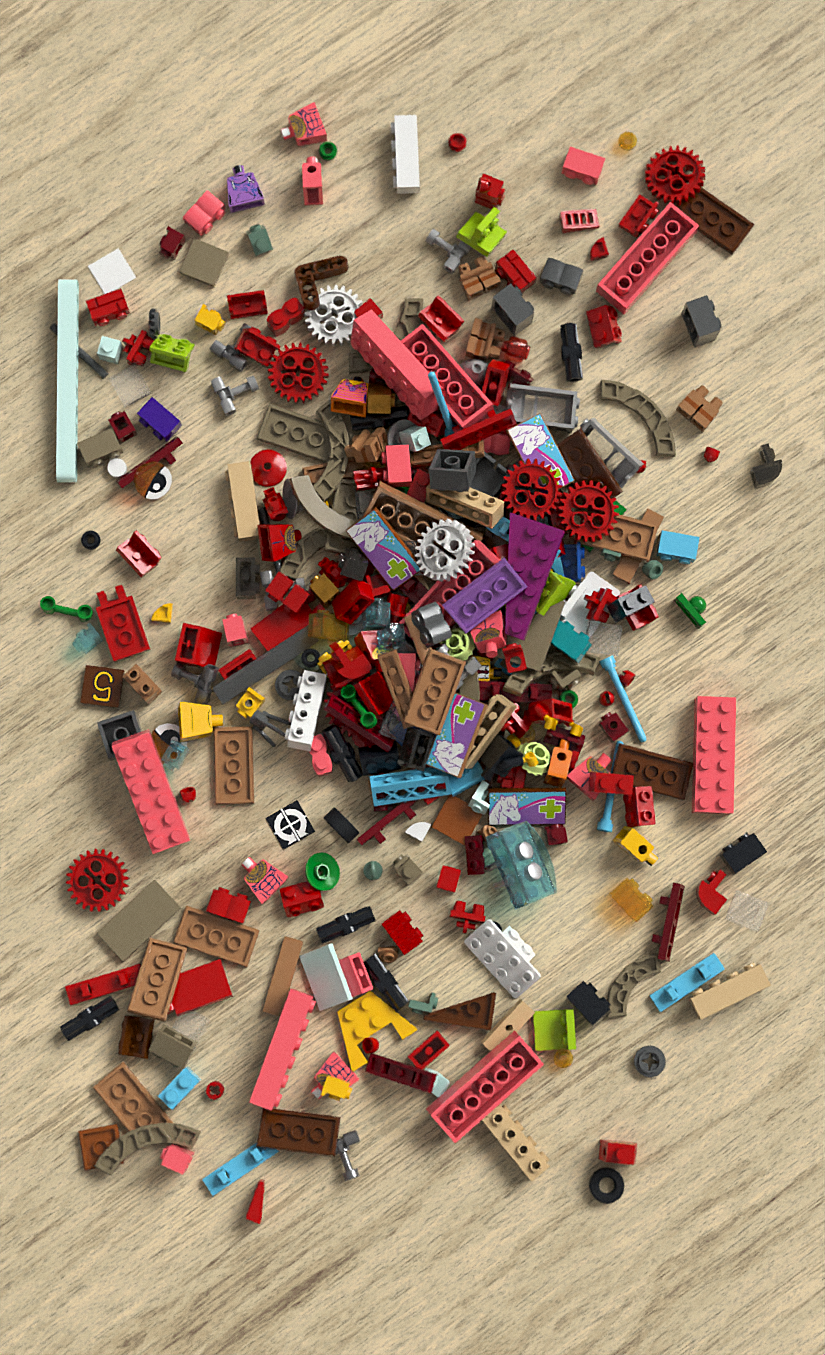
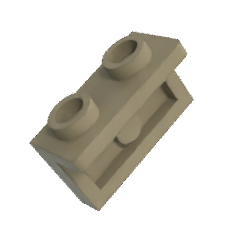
M576 669L561 679L554 670L551 672L548 682L552 684L554 690H558L560 693L566 688L571 690L580 682L581 673Z

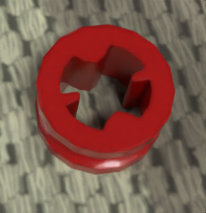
M219 1081L209 1083L206 1087L207 1096L214 1100L220 1098L225 1090L223 1084ZM219 1086V1095H212L210 1093V1091H212L210 1087Z

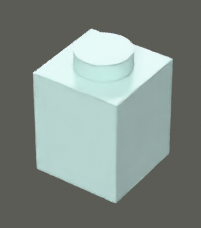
M102 336L97 355L100 360L118 364L123 345L120 340Z
M412 426L399 432L402 445H409V451L417 452L431 445L426 427Z

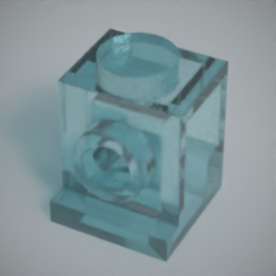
M374 598L375 601L366 609V621L363 622V626L373 628L390 626L391 603L383 602L381 598Z
M91 623L87 624L89 627L87 630L82 629L76 634L77 638L74 639L72 644L78 652L83 651L87 654L104 641Z
M389 623L383 630H378V649L397 650L405 643L404 624Z
M172 739L161 758L164 761L163 766L172 771L174 768L180 770L190 749ZM173 752L178 754L176 759H171Z

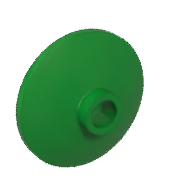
M320 852L313 854L307 860L305 875L313 888L319 891H328L337 885L340 878V869L337 861L331 855Z

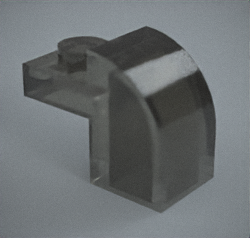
M769 443L761 445L758 449L763 464L752 467L749 471L755 489L773 483L782 470V459L774 461L775 453L773 448H770Z

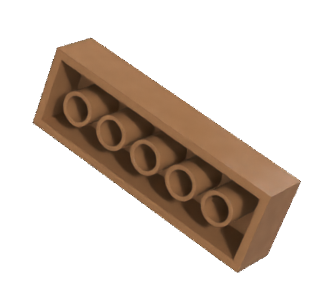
M381 481L362 516L364 517L374 508H377L398 536L415 547L421 545L417 540H423L424 537L421 533L427 534L426 527L428 526L432 529L433 522L439 525L440 519L445 522L447 519L451 521L456 520L465 525V528L470 530L469 534L474 537L470 542L482 540L483 532ZM436 541L433 542L434 545L443 550L447 555L451 556L454 560L456 559V556L447 551Z

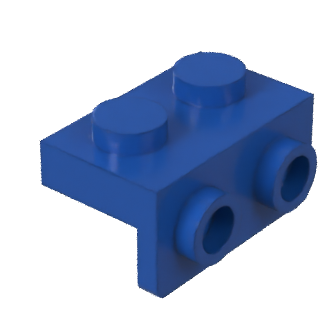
M577 542V544H564L566 555L560 556L564 576L575 583H581V578L585 577V566H581V559H585L584 547H581L580 542Z

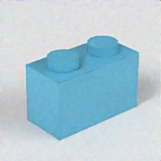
M662 530L659 535L656 556L665 561L676 559L682 564L693 563L696 560L700 537Z
M187 1066L158 1097L173 1110L201 1079Z

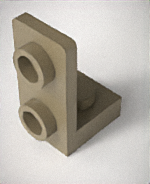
M401 854L393 862L395 864L393 869L408 885L423 873L410 859L408 854L405 856Z

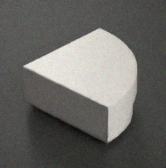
M425 822L415 823L405 833L422 842L431 824Z

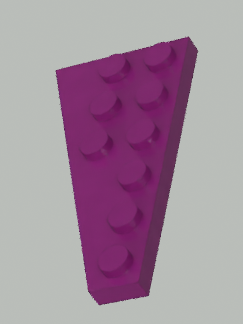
M511 512L508 563L524 581L527 588L506 603L505 634L524 641L565 532Z

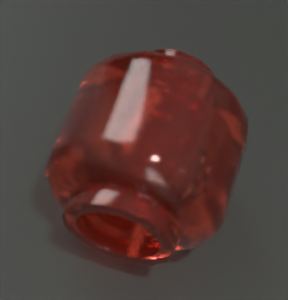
M510 336L508 341L504 340L501 351L504 352L505 359L521 363L523 360H527L530 346L527 340Z

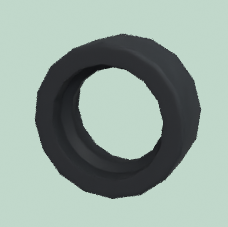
M335 807L324 816L326 822L347 843H350L359 834V831Z

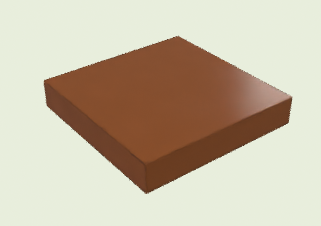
M450 794L431 828L465 846V836L472 835L483 814L474 812L467 802Z
M118 1124L78 1131L84 1170L96 1169L94 1166L99 1157L114 1141L120 1138Z

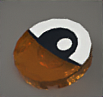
M156 461L145 463L135 473V488L144 498L158 499L164 496L170 489L172 484L170 471L162 463Z
M166 723L153 730L151 735L162 761H176L185 754L188 741L180 742L179 726Z

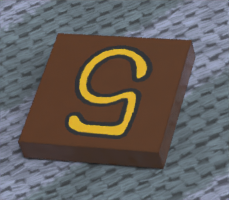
M86 665L80 703L119 708L124 679L122 676L125 670Z

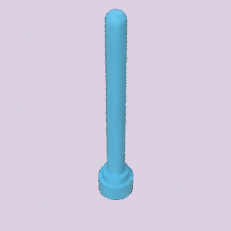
M431 371L428 373V378L446 425L444 433L447 437L454 433L452 427L456 425L452 422L436 374Z
M612 655L599 661L602 669L604 668L605 671H608L639 741L645 742L647 739L614 668L616 667L614 656Z
M617 741V742H616L615 751H614V757H613V762H612V768H611V774H612V770H613V765H614V761H615V757H616L618 745H619V743L623 744L622 741ZM607 793L603 818L600 819L597 825V830L612 833L613 824H611L612 820L610 818L614 793Z

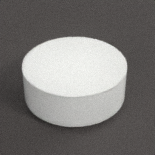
M115 458L108 463L107 469L112 477L121 478L126 474L127 466L122 459Z

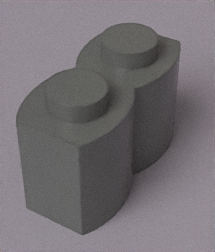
M548 258L540 282L548 289H553L554 287L560 289V292L566 295L576 294L583 275V269Z
M437 602L418 608L411 613L412 622L420 632V640L427 648L452 637L451 630L444 620L442 610Z

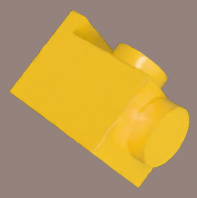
M205 304L202 305L194 320L196 326L214 335L218 331L221 332L225 326V321L222 320L221 315L212 309L208 311Z
M248 687L245 694L236 704L237 712L244 718H247V716L251 718L254 712L259 710L265 702V698ZM251 700L252 706L247 707L245 705L246 701Z
M327 1075L321 1095L325 1096L326 1093H329V1098L338 1101L341 1098L349 1100L352 1088L349 1087L350 1082Z

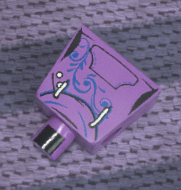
M243 165L234 166L232 168L234 176L227 178L230 212L233 213L265 205L263 194L253 172L245 173Z

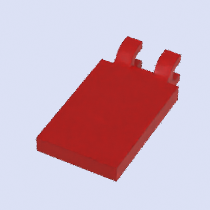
M122 584L115 586L118 595L117 599L108 601L104 591L97 593L101 606L96 607V611L113 662L151 650L133 596L127 597Z
M310 589L307 591L311 593V596L299 613L293 612L291 614L283 608L284 604H282L250 628L267 652L307 625L312 630L319 626L317 620L326 615L327 612L321 603L313 611L308 606L309 603L316 599Z
M221 959L180 973L168 1014L176 1012V1015L180 1016L233 997Z

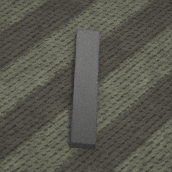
M307 625L212 689L221 703L224 704L319 642L312 628Z

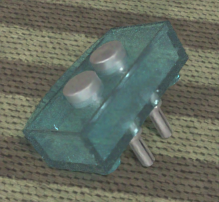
M529 822L518 823L485 837L488 848L491 850L495 862L487 865L486 869L487 871H492L498 868L503 879L494 883L493 887L494 889H499L506 886L510 901L514 905L515 910L557 893L556 876L552 860L542 839Z

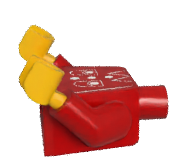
M553 698L530 703L529 710L524 712V716H528L531 723L544 725V728L548 730L552 729L555 731L557 724H565L567 727H572L569 733L578 737L582 734L583 727L575 724L573 720L572 703Z

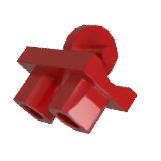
M142 330L138 338L132 334L130 339L123 338L122 343L126 345L123 351L129 352L126 357L127 363L132 366L136 364L143 367L147 360V356L140 352L142 348L149 350L154 340L148 336L146 331Z
M370 467L368 470L353 471L356 491L376 489L379 482H383V470L386 469Z
M274 487L264 490L265 498L262 501L270 519L274 521L283 520L288 510L280 492L276 494Z
M325 557L318 563V566L322 569L319 571V574H325L336 588H341L346 584L347 578L350 575L334 560L330 561Z
M600 588L599 592L593 591L591 596H584L583 599L588 602L585 608L589 610L586 619L601 623L607 622L609 614L603 611L605 605L608 606L618 599L611 594V589Z
M389 592L380 626L398 630L399 622L406 616L405 609L409 597Z
M513 702L517 708L500 731L503 733L505 730H508L511 735L514 733L520 739L530 729L529 727L532 723L528 716H524L521 719L517 715L521 709L516 702Z
M456 900L453 910L450 911V917L465 920L464 922L457 921L456 927H462L463 934H466L467 929L475 930L476 924L469 923V921L485 922L484 905L474 904L471 914L465 912L466 902Z

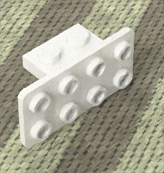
M589 572L579 586L575 585L571 589L569 600L567 602L563 600L565 606L560 621L563 623L568 621L575 627L573 629L578 634L583 632L590 637L600 622L586 619L589 610L585 608L588 602L583 599L584 596H591L593 591L599 592L600 588L611 589V594L615 597L620 595V591L594 572ZM605 605L603 611L608 612L607 605Z
M488 919L464 941L465 945L513 998H518L541 977L540 973L529 962L536 954L519 937L518 932L510 926L502 932L492 920Z

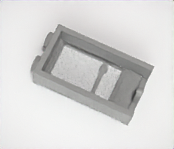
M510 384L507 388L505 410L511 408L517 425L541 413L549 430L571 433L574 427L576 428L578 425V416L575 415L576 409L579 408L580 398H577L576 391Z
M595 417L590 420L586 419L579 427L622 489L644 463L637 459L606 430Z

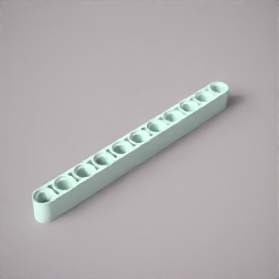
M68 279L58 280L57 482L76 483L78 458L79 282L78 280Z

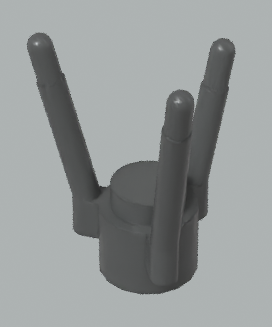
M256 710L249 723L254 725L252 728L259 732L272 747H275L276 744L262 729L267 726L285 737V733L270 724L269 720L273 719L290 726L292 722L271 715L266 711Z

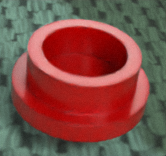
M460 133L452 134L448 140L449 148L455 152L464 150L467 145L466 137Z

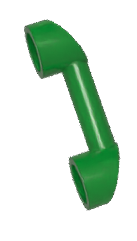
M45 596L40 601L41 609L46 614H53L55 612L78 617L81 622H87L93 616L92 608L89 605H81L78 609L56 605L54 598L50 596Z
M348 684L342 687L341 696L357 710L361 716L360 721L365 729L373 728L377 724V718L372 712H367L362 706L354 686Z

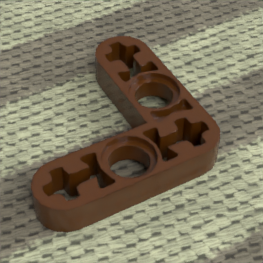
M335 256L303 264L295 269V277L305 309L315 310L320 306L315 281L341 275L348 271L349 266L346 257ZM321 267L326 268L323 272L317 271ZM306 285L312 286L308 290L303 289V287ZM312 296L313 301L310 302L308 297Z

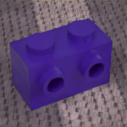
M153 397L137 412L140 418L138 421L145 428L149 426L153 430L152 434L160 441L164 439L168 442L182 426L180 420Z

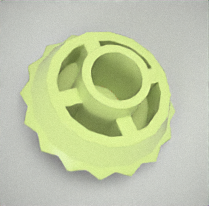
M453 628L451 630L452 637L441 642L440 645L444 643L449 648L447 653L450 656L460 660H467L475 649L472 635L469 632L465 634L461 628Z
M525 742L523 745H520L519 750L524 754L522 758L525 757L526 753L533 752L538 760V765L529 767L526 762L522 768L535 776L538 774L542 776L543 773H547L550 754L546 747L537 742Z

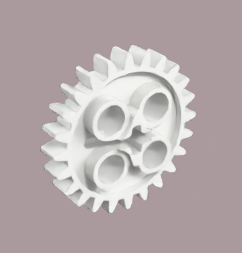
M329 285L327 286V291L320 288V306L315 310L304 312L305 317L308 318L305 320V324H311L307 327L308 331H313L312 337L318 335V342L325 339V345L329 341H332L333 346H335L336 341H339L341 346L343 345V340L350 343L349 337L352 335L353 321L357 318L354 311L362 305V300L356 301L358 295L351 296V289L345 292V286L341 290H338L337 285H335L334 290H331ZM337 300L344 302L340 307L334 305ZM319 309L327 310L325 315H320L317 312ZM332 313L338 315V318L332 316ZM350 316L353 320L346 323L343 321V318ZM328 325H334L336 329L334 331H328L326 327Z
M440 519L439 525L433 522L432 529L428 526L426 527L427 534L421 533L424 538L423 540H417L421 545L415 547V549L419 550L415 557L419 558L416 564L421 566L419 570L425 572L424 575L435 581L443 582L444 579L450 581L451 577L457 579L458 572L463 574V567L469 568L466 563L467 561H473L469 555L475 554L474 551L470 550L475 544L470 542L474 537L469 534L470 530L465 528V525L456 520L451 521L447 519L445 522ZM436 541L447 551L455 555L456 559L454 560L451 556L447 555L443 550L434 545L433 542Z

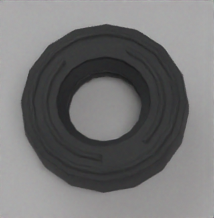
M599 1168L590 1178V1192L601 1203H613L620 1199L624 1192L625 1184L623 1177L613 1168ZM603 1178H610L614 1182V1189L610 1193H604L599 1188V1183Z

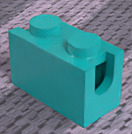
M559 620L551 644L579 664L592 646L589 642L590 637L583 632L579 634L573 630L575 627L568 621L563 623Z

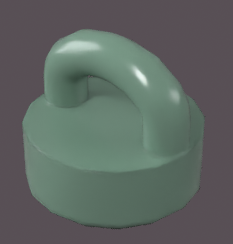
M651 560L643 565L642 572L649 579H657L663 572V565L657 560Z
M370 861L364 866L363 872L367 879L377 880L381 877L383 869L380 863Z

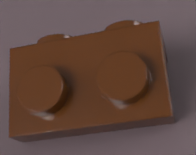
M125 1015L122 1022L121 1039L118 1043V1054L148 1059L155 1020Z

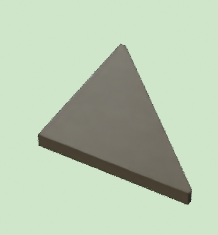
M564 601L551 606L544 616L539 613L534 614L524 641L507 635L506 645L512 643L521 644L527 668L541 672L565 606ZM503 648L497 649L498 655L496 657L505 660L502 652ZM519 657L511 658L510 662L521 665Z

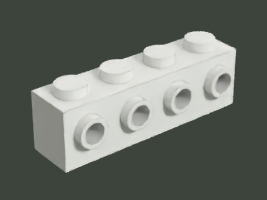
M395 115L394 122H391V134H395V140H391L392 152L396 153V158H392V169L396 170V176H393V188H397V194L419 193L417 115Z
M304 670L303 677L299 676L297 687L300 688L299 694L295 693L293 705H296L295 711L290 712L289 722L292 723L290 729L287 728L285 733V740H288L287 747L311 751L327 674Z

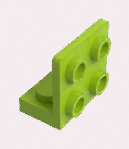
M550 571L536 611L544 616L551 606L565 600L576 583L569 578Z
M573 1009L534 1011L536 1051L576 1050Z

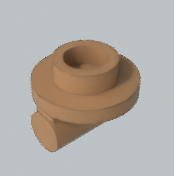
M485 825L478 831V834L482 835V838L489 847L499 839L497 829L491 825Z
M397 946L379 947V959L384 963H392L397 960Z

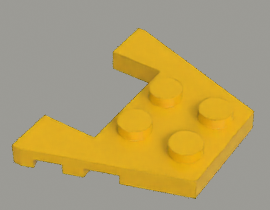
M371 990L337 1011L352 1071L357 1070L368 1062L357 1044L386 1025L392 1023L402 1040L417 1031L415 1026Z

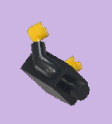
M497 734L481 756V761L486 765L481 776L487 781H491L495 774L506 777L512 768L523 766L526 762L529 767H534L538 765V760L533 752L526 753L525 757L522 758L524 754L517 748L521 745L520 740L514 735H509L506 739Z

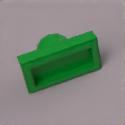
M682 593L675 598L674 602L696 628L700 629L706 623L700 615L706 610V601L700 596H694L688 601Z

